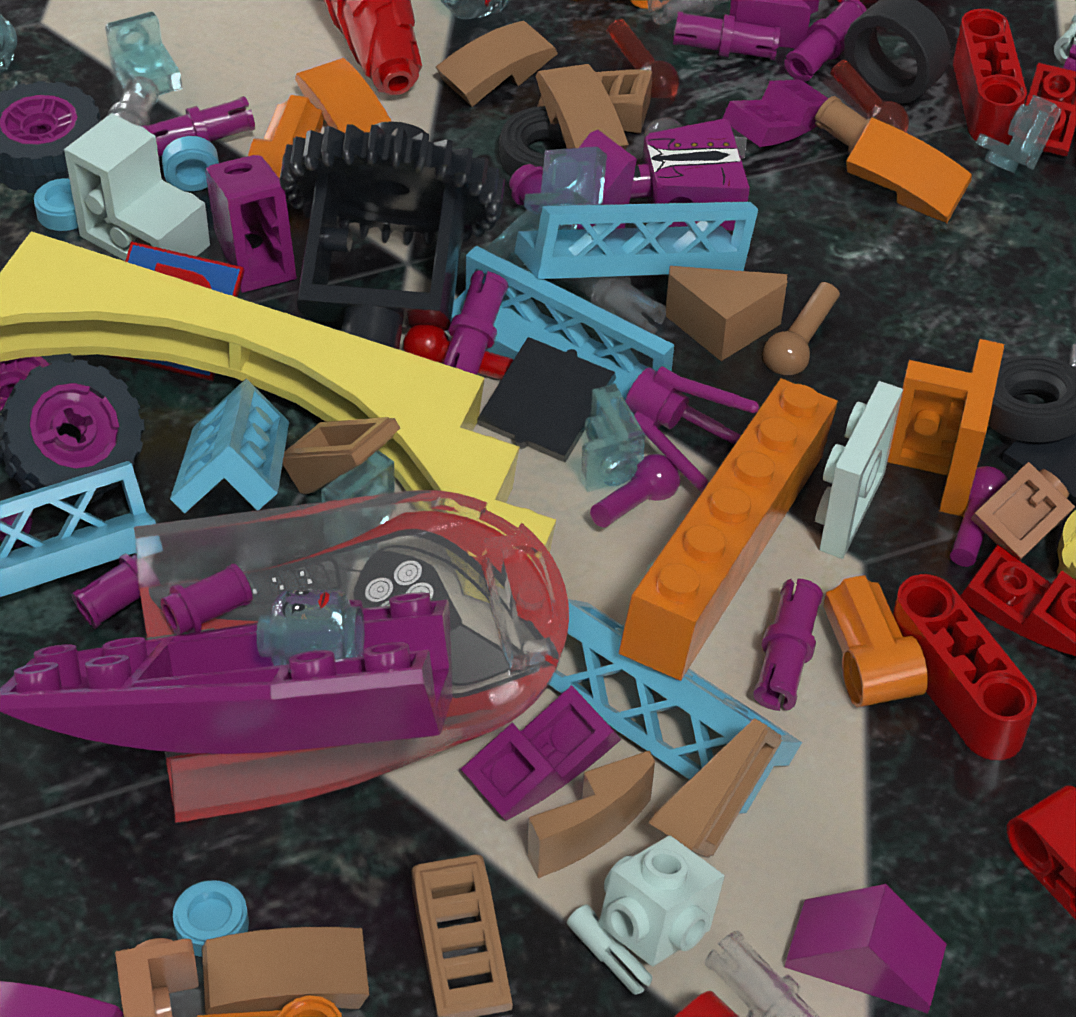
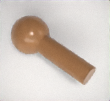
M821 282L790 329L776 333L768 339L763 349V360L770 370L782 375H793L800 373L807 367L810 359L808 343L840 296L836 287L827 282Z

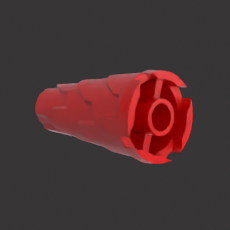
M323 0L334 25L344 35L356 62L363 68L365 75L372 79L378 92L400 95L410 90L418 80L419 72L422 68L413 29L415 16L411 0Z

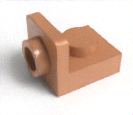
M1028 462L974 513L971 520L997 545L1018 560H1021L1053 528H1056L1075 506L1067 499L1069 496L1068 490L1055 475L1045 469L1038 471Z
M165 938L151 939L140 943L133 949L115 952L124 1017H173L169 993L193 989L199 985L191 939L175 941Z

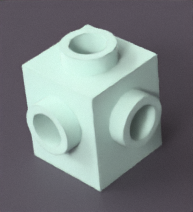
M669 835L633 857H623L611 868L604 882L606 895L599 925L653 967L678 950L688 951L692 949L702 939L704 934L710 931L725 875Z

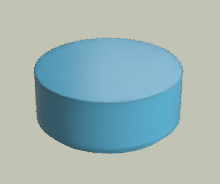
M185 136L172 141L165 148L162 155L164 176L169 184L182 191L193 192L207 188L205 170L210 165L219 163L216 148L208 140L197 136Z
M56 179L41 186L34 196L38 221L44 227L55 231H69L78 228L70 179Z
M211 880L197 883L186 889L174 906L173 922L177 939H191L195 956L202 957V946L208 939L248 932L249 919L245 899L237 888L226 882Z

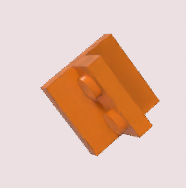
M979 339L971 373L909 360L887 462L947 475L940 512L964 516L987 431L1005 344Z

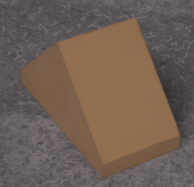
M670 266L665 316L716 358L723 361L781 325L787 274Z

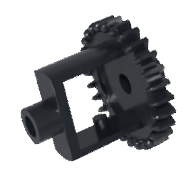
M380 122L371 125L370 132H364L353 124H347L345 133L327 126L324 129V134L310 130L307 131L306 138L296 136L293 139V145L287 144L283 154L280 185L285 191L286 199L290 200L294 209L303 208L304 216L310 218L297 298L298 310L310 320L342 322L341 331L395 349L400 348L402 327L412 328L415 325H432L444 331H449L462 241H469L472 234L476 237H481L485 231L492 230L502 213L505 180L499 177L500 170L495 167H488L489 160L485 157L472 158L473 150L470 148L452 150L453 141L448 139L435 143L429 142V133H426L417 126L403 122ZM354 222L359 223V234L362 239L366 238L369 229L376 227L381 231L383 243L388 242L391 233L395 230L403 234V241L407 246L411 243L414 232L423 234L424 242L427 246L432 245L436 232H438L430 293L327 285L332 251H351L352 230L348 227L350 223Z

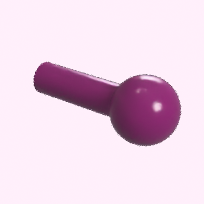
M651 454L643 457L634 466L631 481L591 507L590 515L592 520L600 527H607L647 499L661 501L672 497L680 486V471L665 455Z
M981 466L976 469L967 508L950 554L951 560L957 565L968 567L975 563L985 532L971 518L980 507L1009 481L1006 475L997 468Z

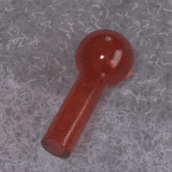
M618 19L611 23L607 33L636 70L653 71L651 97L667 98L674 95L679 88V75L673 65L666 61L655 60L623 19Z
M847 60L838 62L832 68L831 76L867 115V120L875 118L904 132L908 131L909 116L903 106L893 101H883Z

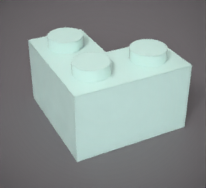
M111 113L64 149L79 233L84 239L124 261L126 260L131 242L192 256H198L210 246L205 202L199 200L192 193L184 192L161 179L156 136L145 128L136 126Z

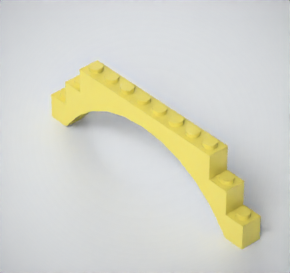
M32 231L0 272V362L24 357L71 353V355L99 354L168 361L233 377L241 381L247 378L254 386L300 405L325 422L381 417L395 418L401 429L371 456L399 480L416 505L454 507L489 518L521 538L541 558L545 566L547 565L556 519L538 514L527 508H520L506 503L513 489L520 447L491 436L473 432L480 413L485 377ZM443 547L449 562L456 565L474 580L499 608L515 613L481 575L459 556ZM468 551L469 556H471V557H477V556H475L474 554H472L471 552ZM452 568L463 596L492 605L471 582Z

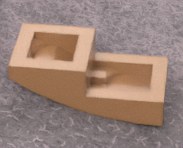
M520 21L480 36L451 54L438 64L436 69L441 79L473 107L507 78L517 86L521 85L558 53L555 47L525 21Z
M589 64L538 71L536 79L550 123H559L570 158L589 133L600 130L626 150L628 142L617 112L602 82Z
M650 750L584 772L583 796L581 800L529 817L527 856L538 878L561 870L590 855L616 837L639 816L651 801L655 760Z
M296 927L259 930L208 939L202 946L206 1015L282 1010L285 1005L294 999L308 995L324 997L334 1003L337 1008L360 1009L369 996L362 928Z

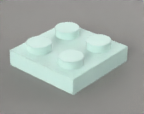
M879 381L868 403L865 404L858 401L854 406L845 432V437L849 438L846 447L835 444L823 475V480L832 483V487L828 486L826 488L815 518V522L824 525L819 551L844 559L885 474L903 393L902 388Z

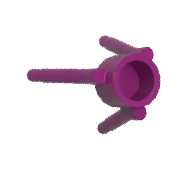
M663 366L658 371L651 367L646 368L637 377L625 399V410L634 415L629 422V426L647 436L700 492H703L709 483L707 478L658 428L663 425L671 429L682 417L733 445L737 443L741 435L689 406V397L681 392L749 413H756L759 405L757 402L740 397L739 395L680 377Z

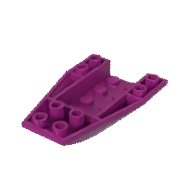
M425 592L397 595L389 599V606L363 608L361 600L349 599L327 603L321 608L322 613L308 614L305 617L303 615V620L302 616L151 640H145L141 637H130L107 642L101 648L77 651L76 646L70 644L50 646L35 651L34 658L25 666L16 669L14 676L0 688V712L52 731L87 740L125 747L181 753H267L440 736L453 696L448 599L431 601L430 594Z

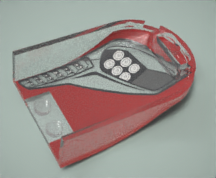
M439 490L402 491L134 527L138 586L147 640L176 636L165 619L160 603L161 598L170 595L171 586L180 584L185 588L226 569L227 566L233 563L239 566L249 582L253 595L252 603L246 606L242 605L202 624L201 631L296 617L304 614L322 613L318 600L324 591L330 595L328 603L356 599L362 601L363 608L389 606V599L394 596L413 592H425L430 594L431 601L448 599L450 609L453 696L440 736L267 753L205 754L164 751L175 822L228 815L286 804L349 787L492 732L523 714L538 700L553 679L561 661L568 633L569 603L566 587L560 570L547 548L523 523L517 528L504 518L486 510L487 502L463 494ZM291 590L289 592L291 596L288 597L286 593L287 591ZM297 590H300V591H303V590L309 591V593H308V594H305V595H296V594H295V593L297 592ZM286 602H288L289 604L285 607V617L282 612V607ZM294 604H303L305 606L303 611L291 613V608Z

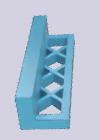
M751 202L543 206L538 231H518L514 253L537 279L669 274L670 266L743 271L758 208ZM736 220L733 235L719 225L724 221ZM673 222H685L688 227L668 226ZM621 223H634L637 227L615 229ZM581 224L584 229L558 230V226Z
M475 246L466 255V290L454 300L452 318L461 313L471 284L470 279L474 272L483 271L482 283H485L486 274L489 271L503 277L509 286L506 295L503 297L494 324L498 333L495 343L486 351L514 360L528 337L565 352L569 349L576 350L578 357L615 372L616 379L597 410L629 426V422L634 415L625 410V399L637 377L646 368H649L639 363L630 348L653 358L652 369L658 371L663 366L672 371L674 344L544 279H537L532 273L478 246ZM531 298L544 303L555 319L541 313ZM582 322L594 328L604 343L602 344L590 338L580 323Z
M247 378L193 427L170 498L184 513L223 478L257 511L278 493L289 421Z
M126 461L0 501V519L18 513L12 526L0 521V531L7 534L0 546V597L118 559L125 553L131 555L162 544L155 519L146 512L132 463ZM121 481L130 513L103 521L84 511L96 488ZM80 494L74 506L61 500ZM50 503L70 513L59 535L41 541L21 531L33 508ZM80 519L92 524L91 526L74 531ZM17 539L29 544V546L11 551Z
M562 598L566 633L582 643L588 671L566 676L556 670L549 685L560 693H563L572 685L609 726L646 751L650 750L652 755L689 780L713 758V748L726 746L754 718L782 736L781 740L783 741L739 812L740 814L747 813L773 767L789 766L802 742L691 669H688L683 679L679 681L618 654L625 626L588 602ZM536 642L527 663L523 666L528 671L548 665L549 659L538 642ZM598 654L613 664L601 667ZM625 671L636 679L641 707L619 712L609 705L603 677ZM590 680L592 693L578 683ZM652 689L668 700L655 703ZM680 707L689 713L696 743L673 748L664 742L657 712ZM643 716L646 729L631 719ZM707 726L724 737L710 740ZM699 752L701 766L685 755Z

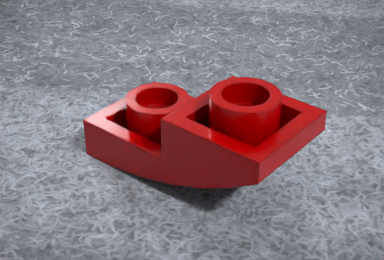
M1038 63L1014 144L1067 156L1076 127V71Z
M997 545L960 597L967 605L1018 635L1057 651L1076 656V580L1061 570L1050 583Z

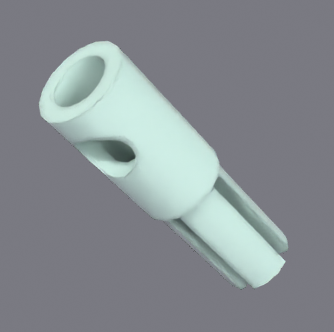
M585 904L572 913L567 921V925L601 962H604L633 994L637 995L645 991V988L620 963L614 954L621 959L643 984L649 986L652 982V975L621 942L599 925V919L594 910Z

